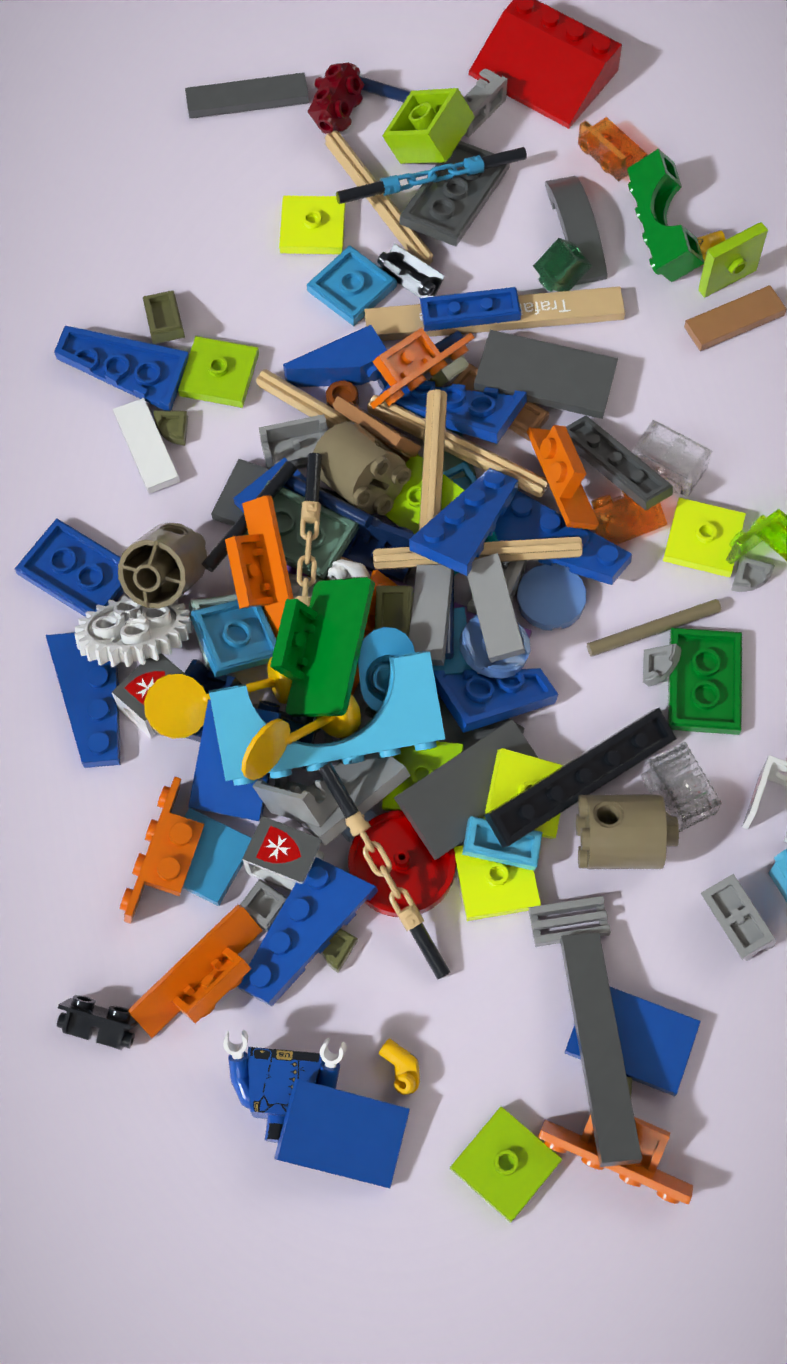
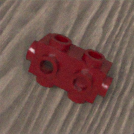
M348 62L330 65L325 73V77H318L315 80L314 85L318 91L314 95L308 114L323 134L333 131H345L351 125L352 120L349 116L353 108L362 102L363 96L361 91L365 84L359 77V68L354 64Z

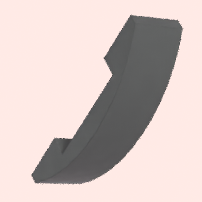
M576 176L545 181L552 209L557 211L568 246V261L576 285L607 279L606 263L597 224L581 182Z

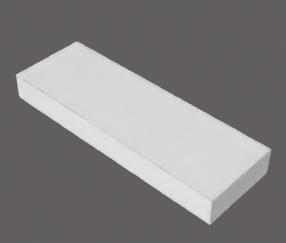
M142 398L114 408L115 417L148 494L179 483V476L145 399Z

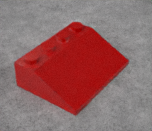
M513 0L497 21L471 66L469 76L477 80L481 78L488 83L490 82L479 74L483 69H488L500 77L504 76L507 78L506 95L570 129L618 72L622 44L538 0Z

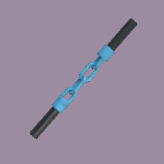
M521 147L483 157L477 155L465 158L463 162L444 164L433 167L431 170L381 178L379 182L337 191L336 199L338 204H343L380 194L387 196L399 193L416 185L444 181L458 175L467 174L469 176L482 173L484 169L526 160V149ZM464 166L463 170L457 171V168ZM448 169L450 174L437 177L436 171ZM428 175V178L416 181L417 177ZM407 179L409 184L400 186L399 180Z

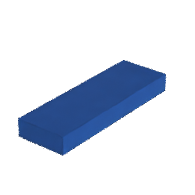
M516 287L420 298L425 332L521 320Z

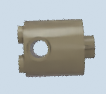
M345 421L334 425L324 433L313 453L322 455L320 480L349 504L369 514H387L392 509L394 500L400 494L403 485L411 477V470L406 467L405 461L356 422Z
M180 523L157 525L132 543L122 553L118 564V579L123 591L135 603L146 608L160 609L172 605L205 572L206 568L202 565V562L207 558L204 537Z
M579 795V814H576V835L580 836L581 846H578L579 868H664L667 847L678 846L679 824L676 816H671L666 812L663 795Z

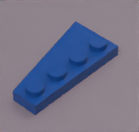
M66 325L54 351L57 360L139 399L144 398L146 402L165 411L172 410L189 358L187 351Z
M489 468L409 539V550L468 576L472 569L473 560L475 557L479 558L484 549L485 540L493 534L498 518L504 515L516 495L518 480Z
M517 491L504 515L498 518L496 529L494 530L499 541L578 536L583 544L581 557L538 560V562L550 566L552 564H559L568 567L571 573L609 585H613L632 560L630 552L588 529L567 527L561 514L520 491Z
M75 633L45 635L84 768L120 765L119 709L112 694V691L119 685L118 665L112 667L111 661L98 665L97 659L89 662L87 656H81L80 650L77 648Z

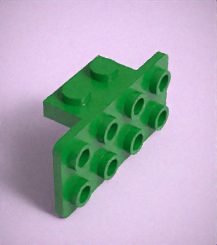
M370 578L318 581L313 588L310 606H307L298 599H286L270 667L292 680L286 705L287 714L293 717L342 716L347 712L375 587L374 581Z

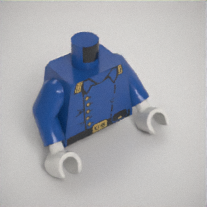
M242 1030L243 1042L241 1044H233L229 1040V1031L226 1032L223 1046L226 1052L229 1053L231 1083L241 1105L250 1109L253 1117L267 1119L265 1141L278 1143L295 1078L336 1089L340 1071L339 1062L347 1050L345 1042H342L337 1054L330 1052L328 1049L330 1038L324 1041L320 1053L248 1047L247 1054L245 1050L248 1043V1033Z

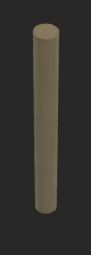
M717 599L587 643V650L591 657L670 630L671 628L721 612V605Z

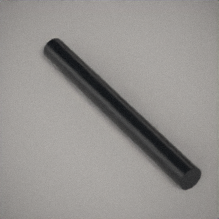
M286 461L256 498L271 495L274 499L297 471L296 466L290 461ZM244 513L202 562V565L208 571L213 572L227 556L225 539L233 536H243L248 530Z

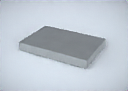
M379 752L364 755L365 761L344 765L343 760H341L334 766L357 809L362 814L368 812L411 776L407 768L392 756L380 758ZM315 782L310 786L317 788ZM337 806L321 827L297 821L313 836L320 838L324 846L328 845L348 828L346 826V818L339 806Z

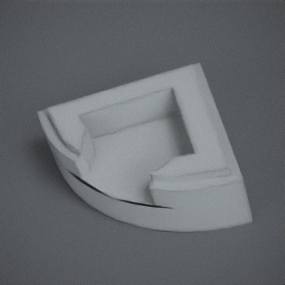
M741 556L731 591L747 592L761 587L770 578L775 565Z
M677 644L644 650L643 683L648 687L662 682L673 672L681 655V648Z

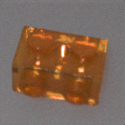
M607 117L593 126L586 120L580 124L578 145L581 150L594 158L606 173H610L618 182L629 175L627 168L648 155Z
M623 491V495L613 499L609 494L591 501L592 509L599 522L595 529L596 534L615 545L668 525L660 503L648 510H644Z

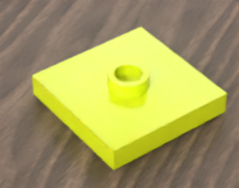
M283 195L279 241L280 253L341 254L343 252L346 203L338 204L336 196Z
M679 497L663 561L730 578L746 513Z
M504 748L498 749L485 814L563 765ZM560 814L536 828L535 831L542 832V837L548 839L556 838Z
M464 845L454 847L456 868L467 921L528 911L529 907L541 905L533 870L462 855Z

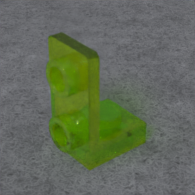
M777 509L768 517L765 515L760 516L748 532L741 530L729 543L732 549L726 561L729 564H733L762 541L787 561V515L780 509Z

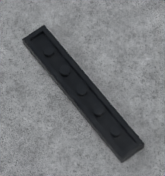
M660 708L653 709L484 816L502 848L508 847L577 803L579 795H590L677 738Z

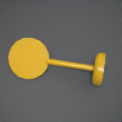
M271 657L267 664L268 679L245 685L247 686L248 693L271 687L277 701L287 704L292 680L270 667ZM168 674L156 680L148 689L144 700L145 716L150 726L160 735L171 739L186 738L198 732L204 725L210 696L209 693L206 694L203 686L194 678L183 674Z
M352 695L350 696L348 710L344 715L316 716L317 720L290 733V727L286 721L280 718L271 720L259 730L247 747L242 760L241 770L243 775L250 780L262 778L277 764L287 744H291L319 728H322L328 735L335 738H346L356 732L361 724V712L355 698Z

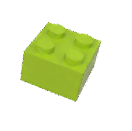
M458 88L411 91L382 137L400 163L447 162L461 138L466 134L475 115Z

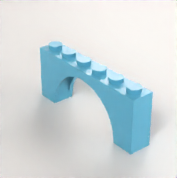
M420 651L389 657V686L384 701L374 717L359 731L338 741L322 744L295 741L287 744L277 764L268 772L270 773V778L292 775L293 768L306 766L307 771H317L328 764L329 761L342 759L344 765L365 761L364 755L379 752L380 758L401 754L400 748L414 745L416 751L437 747L436 741L444 740L445 734L430 652ZM245 684L210 690L209 696L225 781L233 780L234 786L256 782V780H250L243 775L241 770L242 760L253 737L267 723L259 716L252 705Z

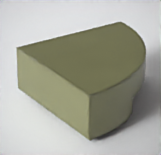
M462 355L441 369L428 381H434L436 387H443L448 381L467 369L469 363Z
M154 410V419L159 433L169 442L185 446L188 423L187 411Z
M341 928L329 940L330 944L323 951L326 958L325 961L337 973H339L358 942L357 937Z

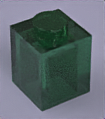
M558 238L533 267L540 275L538 280L544 288L550 292L553 290L562 292L570 291L592 265L575 243Z

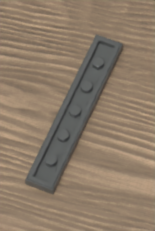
M596 932L562 935L560 943L600 1167L640 1163L642 1160L600 934Z

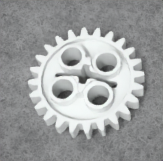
M122 596L119 602L108 600V606L96 605L97 612H85L87 618H79V625L75 626L76 633L74 635L81 656H87L89 662L97 659L98 665H103L111 661L112 667L117 666L120 662H125L126 667H130L133 661H138L141 665H144L147 658L158 661L159 654L161 653L171 655V648H181V641L189 640L188 633H192L189 610L185 609L184 603L178 604L176 600L172 605L160 609L146 608L135 603L132 599Z

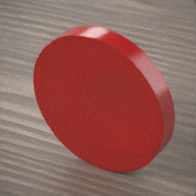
M402 810L386 812L368 821L371 827L366 833L371 841H376L382 845L392 864L389 874L397 888L401 887L409 892L420 914L437 906L447 895L453 884L456 870L454 848L434 860ZM360 835L355 836L348 856L349 873L376 886L378 892L370 901L367 899L364 903L381 914L398 917L389 900L391 888L384 876L380 877L373 873L363 855L365 843ZM374 847L375 851L373 853L368 852L377 869L380 870V866L384 865L386 867V864L377 848ZM401 894L400 899L395 897L401 910L409 906L403 894Z

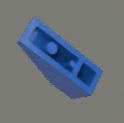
M369 325L283 364L285 380L296 387L330 386L336 381H349L356 386L370 381H377V379L382 377V374L372 361L387 351L372 325Z

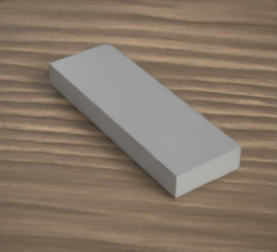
M496 553L473 560L472 569L467 577L490 662L525 653L499 554Z
M417 565L409 639L413 643L415 652H430L432 665H444L454 570L443 565Z

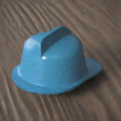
M382 627L373 630L363 639L358 660L360 689L365 702L371 709L377 712L384 701L389 686V657L415 653L413 643L409 637L396 628Z

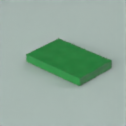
M671 628L669 645L677 644L681 648V655L677 666L669 675L667 722L670 728L677 731L740 735L742 720V632Z

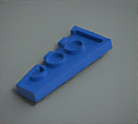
M425 381L412 391L408 387L404 388L402 391L405 395L394 404L426 418L428 391L435 389L445 391L447 393L446 428L498 444L526 404L527 392L515 391L514 395L499 394V389L485 387L483 392L466 390V386L461 384H452V386L443 388L436 387L434 381ZM389 384L384 388V390L381 392V394H382L385 390H387L388 388H390V385H389Z
M316 857L303 884L296 882L249 963L251 970L243 977L242 982L237 987L260 1001L273 1006L306 970L305 966L316 954H321L330 944L329 940L343 925L347 926L357 915L356 911L367 899L369 901L378 892L377 887Z

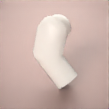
M344 559L333 562L332 567L328 570L330 580L370 578L371 576L362 563Z

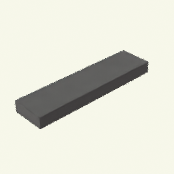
M305 72L185 88L189 119L309 103Z
M585 415L566 426L577 453L644 510L650 509L673 495V486L588 416Z

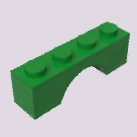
M658 148L627 168L630 178L628 187L636 199L637 207L635 212L645 231L642 233V237L652 255L649 259L650 265L657 275L661 274L670 282H674L703 265L704 260L696 236L682 225L668 226L667 224L669 205L682 186L675 162Z

